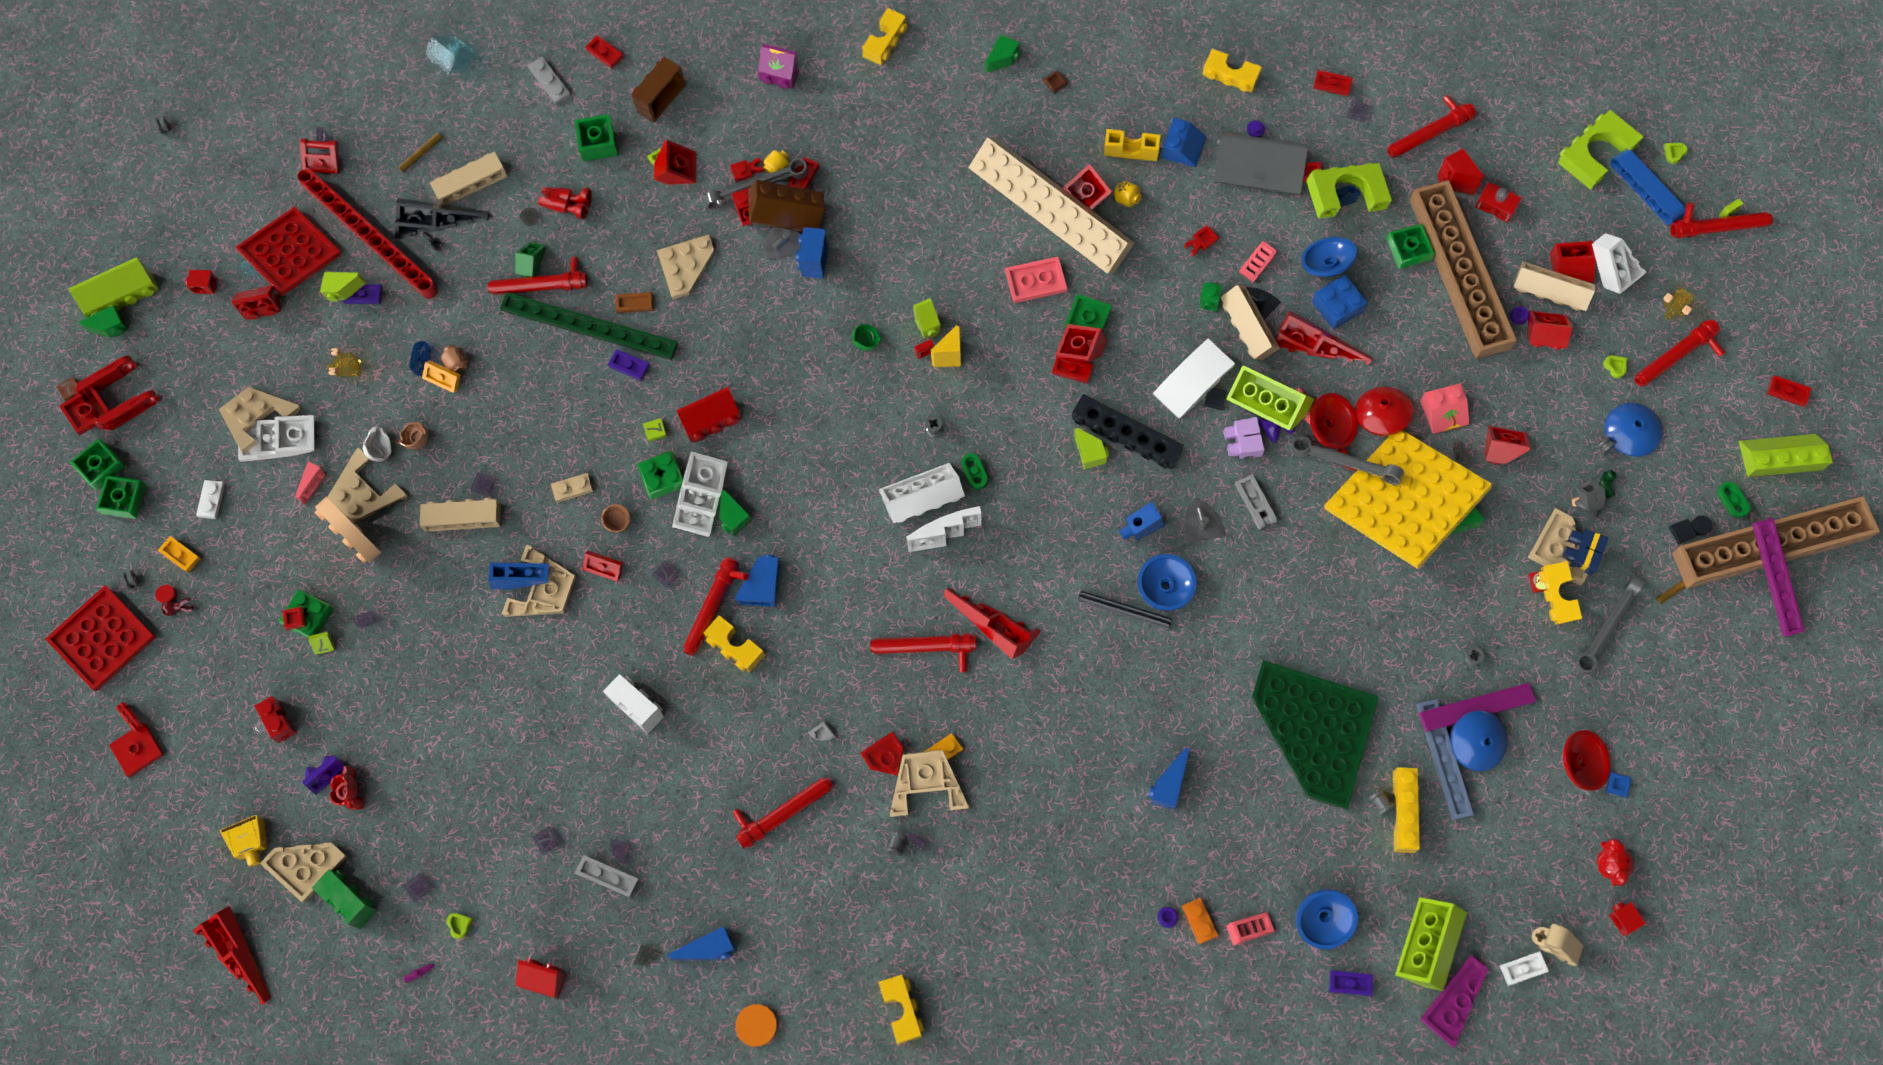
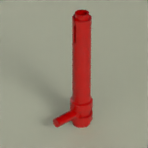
M1446 95L1443 101L1451 109L1449 114L1390 144L1387 148L1388 155L1390 157H1398L1453 127H1459L1464 122H1469L1476 116L1475 107L1471 103H1464L1458 106Z
M1689 202L1686 205L1684 220H1677L1671 223L1670 233L1672 237L1680 239L1686 236L1696 237L1699 234L1767 227L1772 224L1773 217L1768 212L1696 220L1695 218L1692 219L1695 204Z
M571 257L570 272H563L560 275L491 280V282L487 283L488 292L493 295L506 294V292L520 293L556 289L567 291L573 288L579 290L588 286L586 272L578 271V258Z
M1713 319L1702 322L1687 337L1638 372L1634 378L1638 386H1646L1698 346H1703L1706 343L1710 345L1718 357L1722 356L1725 351L1714 339L1720 331L1719 324Z
M725 557V560L721 561L720 570L714 576V583L684 643L683 652L690 656L697 654L705 637L704 632L711 625L728 587L732 585L734 578L745 581L749 579L748 573L738 571L739 562Z
M957 633L951 636L876 638L874 641H870V652H874V654L945 651L958 653L959 673L967 672L966 653L976 650V635H971V633H965V635Z
M822 777L757 822L753 821L750 824L741 811L736 809L732 814L742 829L738 831L739 834L735 837L743 849L752 847L755 841L762 840L767 833L830 792L833 784L828 777Z

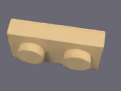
M588 473L551 484L556 503L593 492Z

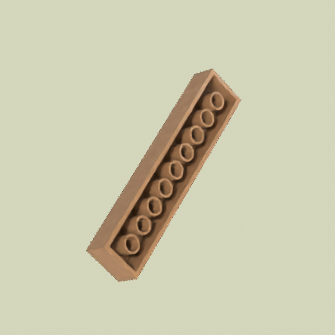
M1449 180L1415 189L1410 198V203L1419 224L1424 225L1435 252L1434 261L1475 359L1511 350L1517 340Z
M1864 496L1774 520L1786 562L1868 540L1880 532ZM1753 526L1681 545L1672 553L1687 589L1764 568Z

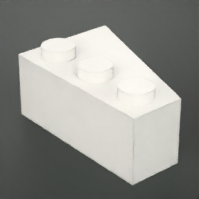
M1605 233L1592 243L1604 288L1621 294L1647 273L1645 269L1640 267V262L1632 256V251L1623 239Z
M619 674L603 692L648 734L664 718V715L661 713L663 709L655 701L652 703L648 700L649 696L642 689L638 691L634 687L635 683L628 676L623 678Z

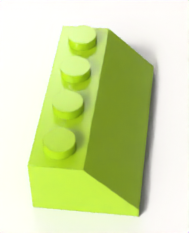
M136 257L72 286L68 290L83 314L89 317L112 305L119 311L120 308L128 304H134L141 298L152 296L154 292L159 291L152 272Z
M1244 365L1227 396V400L1289 431L1306 417L1314 401V398Z
M1816 434L1739 441L1747 477L1821 471L1833 463L1828 444Z
M1419 897L1395 975L1426 988L1443 991L1467 912L1452 903Z

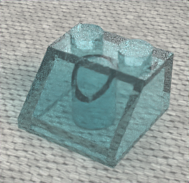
M455 34L431 36L424 55L432 63L441 67L445 73L453 74L460 73L479 55V52Z

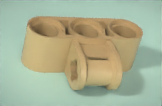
M1552 924L1550 929L1539 927L1534 930L1532 939L1535 944L1539 945L1541 950L1554 954L1563 962L1564 960L1568 961L1567 964L1578 965L1584 945L1568 929Z

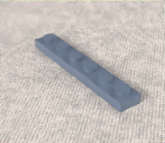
M1435 699L1418 703L1416 706L1420 713L1439 707V703ZM1446 727L1426 732L1425 735L1452 821L1473 816L1474 814L1457 760L1451 748V741Z

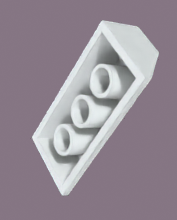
M950 463L879 489L893 523L903 522L909 517L922 515L925 511L938 509L943 504L956 502L960 498L965 497L959 476Z

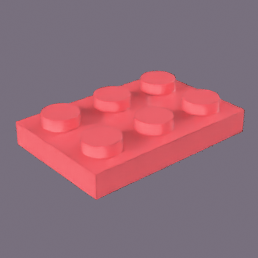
M1059 257L1005 268L1013 304L1067 292Z

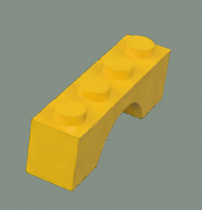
M1397 767L1393 771V793L1396 799L1394 852L1415 853L1419 850L1418 768Z

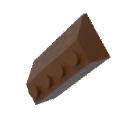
M755 180L748 189L749 222L803 232L804 227L819 229L824 212V192L762 180Z

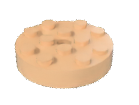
M327 496L315 506L317 510L314 513L322 521L326 519L330 523L328 527L335 535L340 533L344 537L342 542L349 549L354 547L358 551L356 556L363 563L366 561L371 563L381 554L377 547L362 533V529L357 524L354 525L355 522L349 516L346 517Z

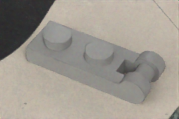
M1253 474L1235 482V486L1259 530L1265 528V525L1277 522V518ZM1265 512L1266 517L1261 518L1260 513Z

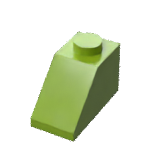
M324 272L320 292L327 300L332 302L346 300L366 284V280L359 273Z
M931 298L913 305L915 322L923 338L937 336L941 332V328Z
M1076 428L1074 430V437L1084 469L1106 464L1107 457H1109L1107 446H1103L1102 440Z

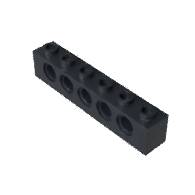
M1085 394L1081 396L1072 412V419L1076 424L1089 427L1095 434L1100 435L1101 433L1107 436L1109 441L1113 443L1118 442L1124 445L1125 449L1140 453L1146 460L1152 459L1158 462L1157 464L1164 469L1169 468L1172 470L1183 451L1184 444ZM1090 414H1095V415H1097L1098 417L1095 418V419H1092V418L1089 417V415H1090ZM1110 422L1113 423L1114 426L1107 427L1105 424ZM1129 431L1131 435L1125 436L1122 432ZM1144 439V440H1146L1148 443H1147V444H1141V443L1139 442V440ZM1162 448L1165 452L1159 453L1155 449Z

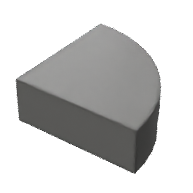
M824 721L808 732L813 739L824 742V740L830 741L836 738Z

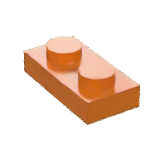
M1201 898L1181 906L1199 945L1218 937Z

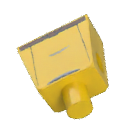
M255 815L220 830L234 858L239 860L246 859L248 867H254L261 863L258 853L268 849L265 824L262 817Z

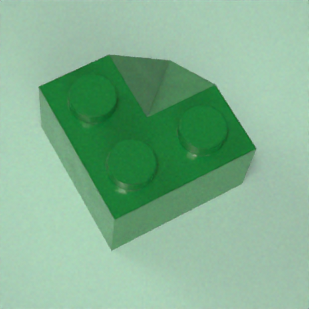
M610 114L574 120L578 149L583 162L618 156Z

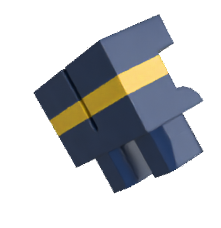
M1572 530L1569 534L1568 542L1576 544V548L1573 549L1566 546L1561 557L1570 562V567L1585 570L1584 573L1592 576L1598 569L1609 537L1589 530H1585L1583 533Z

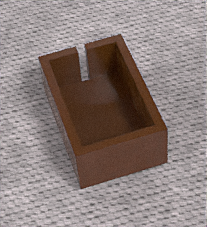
M664 56L655 64L653 70L645 75L643 81L633 89L631 94L638 114L652 123L660 117L686 86L681 66Z

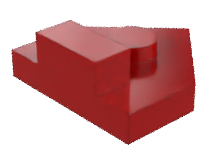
M892 731L860 752V755L870 770L898 775L904 747Z

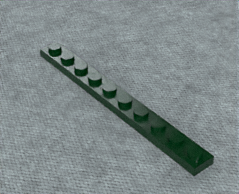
M506 292L500 306L501 311L668 360L673 359L678 346L677 341L508 292Z

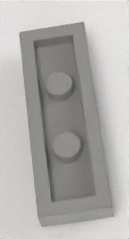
M543 57L527 65L528 69L556 105L571 97L569 91Z
M583 855L575 872L580 877L628 898L632 897L639 882L638 878Z

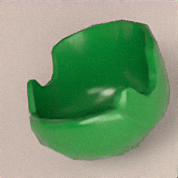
M869 324L857 326L852 333L853 344L861 351L868 352L875 349L881 340L878 329Z

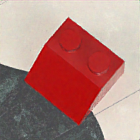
M1463 148L1447 156L1437 174L1439 183L1449 180L1453 191L1469 195L1476 194L1484 177Z
M1529 310L1527 327L1529 344L1534 347L1550 346V348L1556 350L1568 348L1573 327L1567 315Z

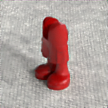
M543 187L541 193L546 197L541 196L538 199V204L546 209L562 214L571 212L578 219L584 220L588 214L587 207H590L592 202V190L585 187L581 190L580 194H573L572 190L567 188Z

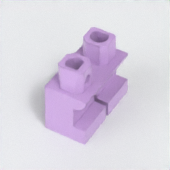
M1257 417L1234 421L1233 426L1224 428L1225 440L1235 438L1236 442L1227 445L1229 456H1239V459L1248 456L1262 457L1264 447Z

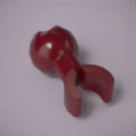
M186 597L180 603L164 602L161 606V611L166 616H172L179 610L191 612L194 606L188 607L184 605V603H188L191 599Z

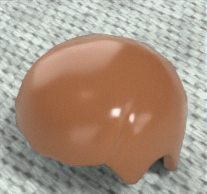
M419 422L409 423L399 433L401 437L399 443L409 450L422 448L428 440V431Z
M620 504L607 506L601 515L604 528L613 533L624 531L631 519L628 509Z

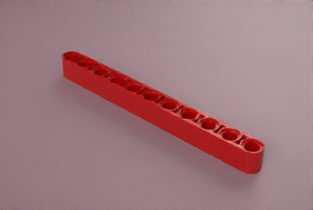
M310 169L299 171L297 178L304 189L426 299H431L437 295L438 290L432 279Z

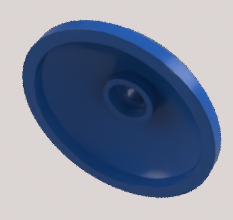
M1328 237L1309 245L1302 254L1301 263L1304 270L1309 274L1319 277L1335 276L1343 273L1353 265L1357 258V249L1355 244L1346 238Z
M1637 403L1621 404L1615 407L1605 420L1604 430L1606 438L1610 436V440L1616 442L1613 448L1622 454L1633 457L1647 455L1653 452L1662 440L1663 427L1660 419L1651 409Z
M1161 554L1152 557L1145 562L1138 575L1137 583L1140 595L1146 603L1158 610L1173 611L1182 608L1192 599L1196 590L1194 570L1188 562L1176 555ZM1163 584H1168V585H1169V588H1168V589H1164V588L1162 587V585H1163Z
M1468 712L1459 718L1453 727L1451 734L1453 754L1461 765L1470 770L1486 771L1495 767L1502 760L1507 749L1508 742L1505 727L1495 715L1489 712Z
M1323 889L1310 894L1302 901L1296 913V927L1300 936L1306 943L1319 949H1333L1341 946L1352 937L1358 923L1357 909L1352 900L1344 893L1333 889ZM1321 912H1326L1324 916H1320Z

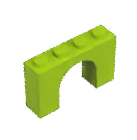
M1611 110L1605 115L1602 113L1595 120L1596 123L1593 126L1590 124L1584 130V134L1581 137L1578 135L1572 141V146L1569 148L1565 147L1559 154L1561 158L1558 163L1590 190L1604 178L1608 170L1590 155L1588 151L1589 143L1605 141L1613 145L1620 152H1623L1626 149L1633 151L1643 139L1640 133Z
M1366 163L1359 166L1349 165L1343 168L1333 167L1326 170L1316 169L1311 172L1306 180L1318 219L1335 217L1341 206L1335 190V185L1339 183H1350L1356 186L1362 192L1369 212L1386 210L1392 201L1380 163Z

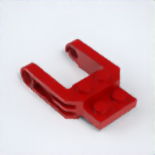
M131 356L120 357L79 381L75 390L76 395L59 405L79 436L96 426L102 430L113 431L159 402L158 395L152 389L139 396H134L114 409L109 410L98 394L102 389L136 369L137 365Z

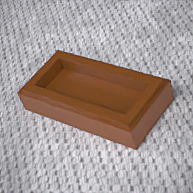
M652 292L615 295L616 313L653 311Z

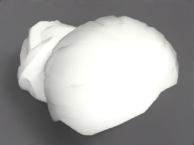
M373 427L364 441L363 452L368 459L382 462L391 455L390 438L383 428Z

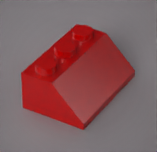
M728 387L676 410L690 442H699L706 435L716 434L722 428L728 425L734 426L742 419Z

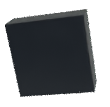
M1215 388L1209 390L1206 394L1204 407L1222 410L1226 391Z
M1689 519L1669 527L1677 544L1697 536Z

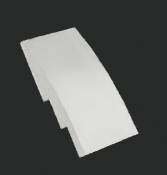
M1207 339L1155 390L1153 395L1180 419L1202 400L1209 390L1220 382V379L1234 367L1235 363L1213 342Z
M314 415L275 417V420L257 421V424L246 432L255 439L257 445L244 455L238 447V459L240 462L255 461L315 451Z
M691 451L672 527L707 537L710 536L719 497L722 492L727 461Z
M980 506L951 513L922 526L907 536L908 551L913 552L946 546L947 538L964 536V528L981 526Z

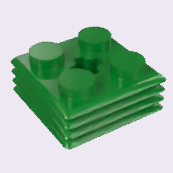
M1423 224L1388 233L1386 240L1398 269L1433 259L1435 252Z
M100 438L70 461V464L88 485L95 490L103 486L106 476H115L125 468V464Z
M672 451L637 463L651 500L681 489L683 477ZM663 472V477L660 478L659 473Z
M106 476L96 510L103 515L136 519L147 485L137 479Z
M300 589L297 590L285 609L303 607L304 613H309L307 617L305 616L306 627L292 629L308 639L309 636L319 634L334 610L330 604ZM282 614L278 622L284 626Z

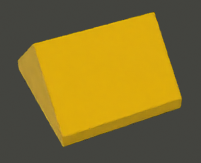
M956 325L931 349V359L934 367L961 366L959 326Z

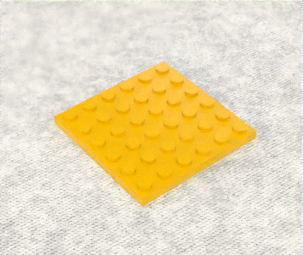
M1401 431L1400 433L1390 435L1366 460L1385 467L1392 464L1402 468L1405 474L1399 485H1391L1385 482L1382 477L1357 470L1324 507L1337 518L1419 569L1491 490L1492 484L1405 431Z

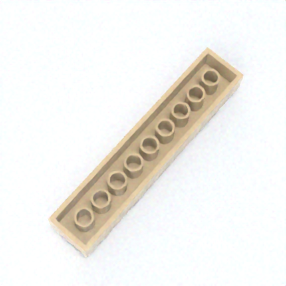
M987 137L968 167L1107 274L1114 273L1135 243L996 138Z

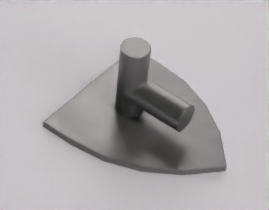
M772 226L766 238L765 258L779 259L796 253L797 250H800L801 246L799 245L800 233L795 230Z
M1195 498L1185 516L1184 528L1187 542L1192 543L1224 536L1222 523L1214 510Z

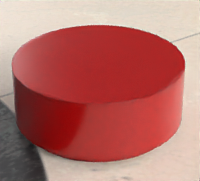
M162 585L155 592V598L161 604L167 601L174 602L177 597L176 590L170 585Z

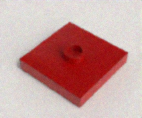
M144 722L143 729H140L139 732L131 730L109 744L125 775L129 778L164 756L150 729Z

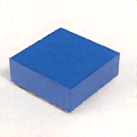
M1611 772L1608 778L1606 793L1627 798L1631 777Z

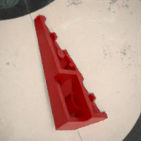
M1290 310L1281 323L1275 337L1279 347L1288 349V352L1294 353V350L1306 352L1307 355L1330 359L1341 357L1347 358L1348 362H1353V360L1365 361L1366 365H1369L1372 361L1371 356Z
M952 588L945 589L943 596L1011 659L1022 655L1040 634V630L1037 628L1034 631L1024 627V622L1022 621L1015 623L1007 617V614L981 602L979 605H976L969 601V596L964 595L961 598L952 591Z
M230 905L215 913L211 918L193 930L196 935L201 933L207 939L205 945L208 948L213 946L218 954V959L237 980L243 978L249 984L246 989L249 992L254 991L261 1005L271 999Z

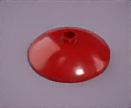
M1376 387L1360 396L1356 403L1355 412L1357 421L1364 430L1378 436H1390L1400 433L1410 424L1413 418V405L1409 397L1396 388Z
M1337 393L1321 395L1313 403L1310 411V424L1317 440L1330 449H1342L1350 445L1355 439L1358 429L1356 412L1351 403Z
M1580 730L1572 733L1568 737L1563 750L1565 771L1578 788L1585 791L1598 790L1606 784L1610 775L1611 761L1608 749L1603 740L1592 731Z

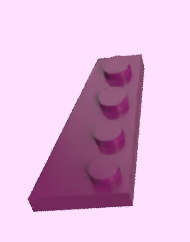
M1472 955L1467 958L1444 987V990L1440 992L1419 1019L1451 1048L1456 1046L1459 1034L1462 1032L1465 1020L1471 1011L1474 999L1488 971Z

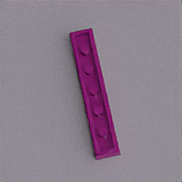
M1774 518L1754 522L1752 526L1782 634L1787 637L1803 632L1805 630Z
M1529 683L1422 711L1418 715L1426 733L1455 725L1459 718L1471 711H1486L1495 714L1532 704L1536 700Z

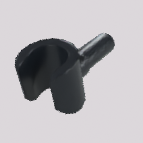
M426 232L422 233L431 243L433 250L438 251L434 246L436 243H440L443 246L439 238H432Z

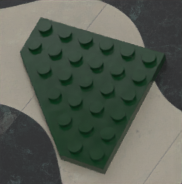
M1263 660L1252 694V701L1307 798L1347 810L1379 696Z

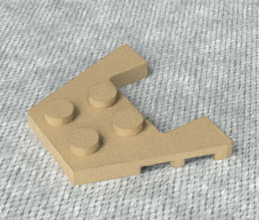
M248 387L222 406L219 411L241 453L244 455L257 445L255 439L246 433L257 424V421L263 420L273 411H277L282 416H295L301 409L297 404Z
M359 447L328 495V498L346 517L349 516L355 523L375 514L380 509L389 507L391 504L408 497L396 484L389 488L382 496H379L357 475L371 461Z
M526 545L521 558L522 563L549 564L548 583L533 585L527 602L507 598L502 615L511 617L564 613L576 576L531 546Z
M943 750L903 754L890 817L908 815L907 794L948 790L950 810L968 809L966 799Z

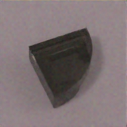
M641 944L633 964L639 966L651 964L652 961L654 962L659 957L661 952Z

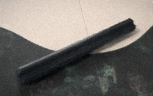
M1080 591L1078 596L1079 602L1169 629L1172 623V619L1085 591Z

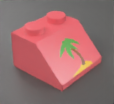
M1461 383L1424 393L1420 402L1433 434L1469 425L1468 402Z

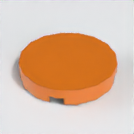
M760 1004L744 1008L736 1020V1033L739 1039L751 1047H761L768 1044L774 1038L777 1031V1020L774 1013L768 1007Z

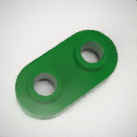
M973 453L963 456L961 466L970 487L975 490L985 488L987 485V475L979 457ZM969 462L974 463V466L969 467L967 464ZM975 479H981V482L975 483Z
M1728 481L1718 487L1717 495L1732 517L1740 519L1749 513L1750 505L1735 483ZM1724 491H1728L1730 495H1726ZM1735 507H1738L1740 512L1736 511Z

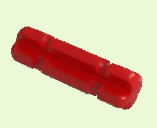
M121 702L120 705L116 706V710L121 713V716L132 730L139 732L140 729H143V723L139 721V718L130 709L128 704Z

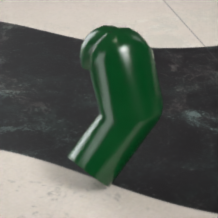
M1613 470L1604 472L1599 482V485L1605 490L1607 499L1616 495L1611 487L1613 480L1617 477L1616 472Z

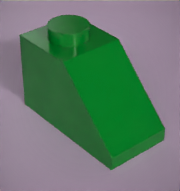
M1000 35L985 61V71L989 73L1011 66L1014 60L1017 61L1021 54L1019 42Z
M528 242L517 251L515 274H520L522 277H533L539 272L546 245Z
M113 305L79 321L80 325L88 332L110 338L120 336L124 331L128 330L121 313Z
M723 490L720 502L719 518L722 522L720 526L727 534L731 532L735 536L751 522V519L742 507Z

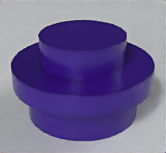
M1251 121L1248 124L1247 133L1250 136L1260 137L1264 134L1265 126L1262 122Z
M1522 306L1515 307L1510 312L1511 321L1518 325L1525 324L1529 319L1528 310Z
M1164 907L1158 912L1157 919L1161 926L1171 928L1177 923L1178 914L1173 908Z

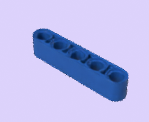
M1626 149L1611 159L1610 163L1613 169L1665 224L1671 225V223L1685 215V207L1631 150Z

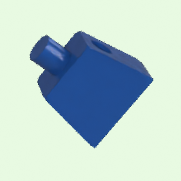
M1153 502L1128 516L1126 518L1128 525L1118 531L1124 540L1133 535L1139 540L1164 527L1161 515Z

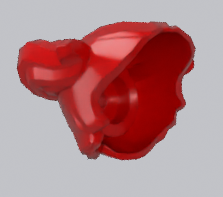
M344 766L342 773L332 778V791L329 798L336 806L347 805L348 809L357 811L364 808V800L358 797L359 790L355 780L356 769L354 767Z
M1610 839L1607 843L1602 841L1601 846L1603 850L1597 856L1598 871L1603 877L1610 879L1613 886H1623L1627 883L1628 877L1634 870V861L1631 853L1624 848L1620 840Z

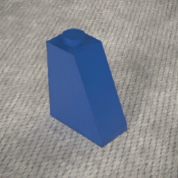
M771 554L758 557L749 572V579L744 581L736 595L737 605L776 607L780 569L778 557Z

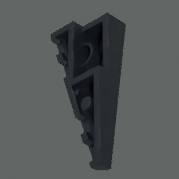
M398 198L396 202L395 238L398 239L401 238V235L410 233L411 236L417 235V232L424 230L431 232L455 227L457 223L462 222L469 224L473 223V220L481 218L488 220L489 212Z

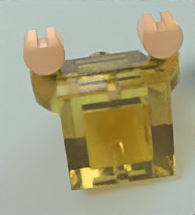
M1678 287L1673 295L1667 293L1663 298L1664 309L1667 310L1664 317L1671 320L1673 316L1682 317L1688 315L1692 311L1689 304L1695 297L1681 287Z
M332 348L333 352H331V355L336 357H333L332 363L327 364L329 374L335 375L338 378L341 376L359 377L361 359L351 352L344 354L340 348Z

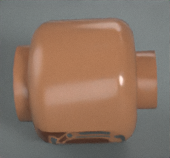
M449 345L444 348L441 360L447 369L460 373L468 367L469 358L462 347Z

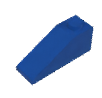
M490 562L489 584L491 589L511 590L548 583L549 564Z
M1185 748L1159 777L1155 786L1151 785L1148 796L1152 798L1151 804L1175 809L1190 748Z
M723 926L667 954L670 960L721 959V961L731 958L733 956L732 953L736 950L726 928Z

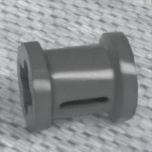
M930 416L926 420V430L930 437H939L943 432L942 420L938 416Z
M1383 788L1368 798L1378 808L1379 815L1384 814L1395 806L1394 803L1388 800Z
M890 831L889 843L884 851L902 856L901 849L907 836L899 832Z

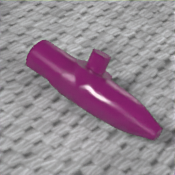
M434 964L425 965L413 970V972L403 977L405 983H409L426 974L434 967Z

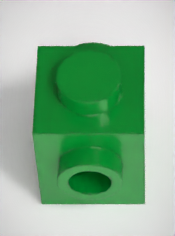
M1204 282L1199 308L1218 312L1222 285L1214 282Z

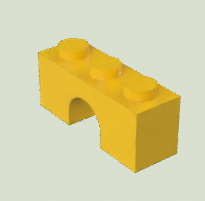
M889 8L886 9L879 20L880 31L885 32L886 35L883 37L870 35L862 47L863 57L879 65H882L884 61L889 59L892 48L898 45L900 35L904 34L908 27L906 16Z
M1212 49L1204 65L1202 75L1211 80L1221 81L1227 86H1235L1243 92L1248 91L1252 93L1262 67L1245 61L1240 69H1231L1227 66L1228 54Z
M1106 129L1103 156L1157 161L1160 135L1142 133V137L1139 139H1129L1125 137L1124 131Z
M1568 561L1541 567L1539 577L1541 583H1544L1546 587L1544 597L1546 602L1550 603L1551 610H1549V616L1551 621L1558 625L1582 619L1578 599L1567 601L1559 594L1560 585L1572 581Z
M718 616L705 630L704 635L707 638L705 641L713 648L715 646L720 648V653L726 659L732 658L736 661L735 666L744 672L746 669L750 673L765 656L764 651L749 639L741 646H732L730 639L736 631L731 624L721 616Z
M903 975L880 981L879 986L885 1004L899 1002L904 1007L902 1018L891 1023L897 1044L899 1045L922 1037L921 1032L924 1031L921 1019L917 1020L914 1013L918 1009L915 999H910L908 991L912 990L908 978L904 979Z

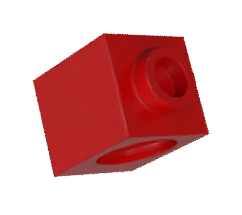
M189 270L185 283L193 294H215L217 277L211 270Z
M1622 901L1613 906V912L1608 914L1622 936L1628 935L1646 924L1632 902L1624 904Z

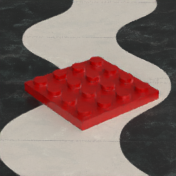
M295 206L235 247L250 265L270 285H273L274 289L281 296L291 291L341 255L340 251Z
M104 585L47 636L45 640L93 691L97 692L156 637L115 593Z

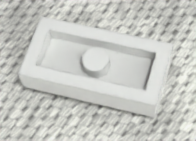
M204 480L196 514L197 517L217 519L225 487L224 482Z
M1540 951L1500 965L1508 986L1548 972Z

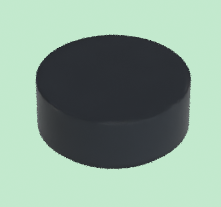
M1697 516L1691 522L1692 527L1699 536H1704L1712 530V521L1706 516Z

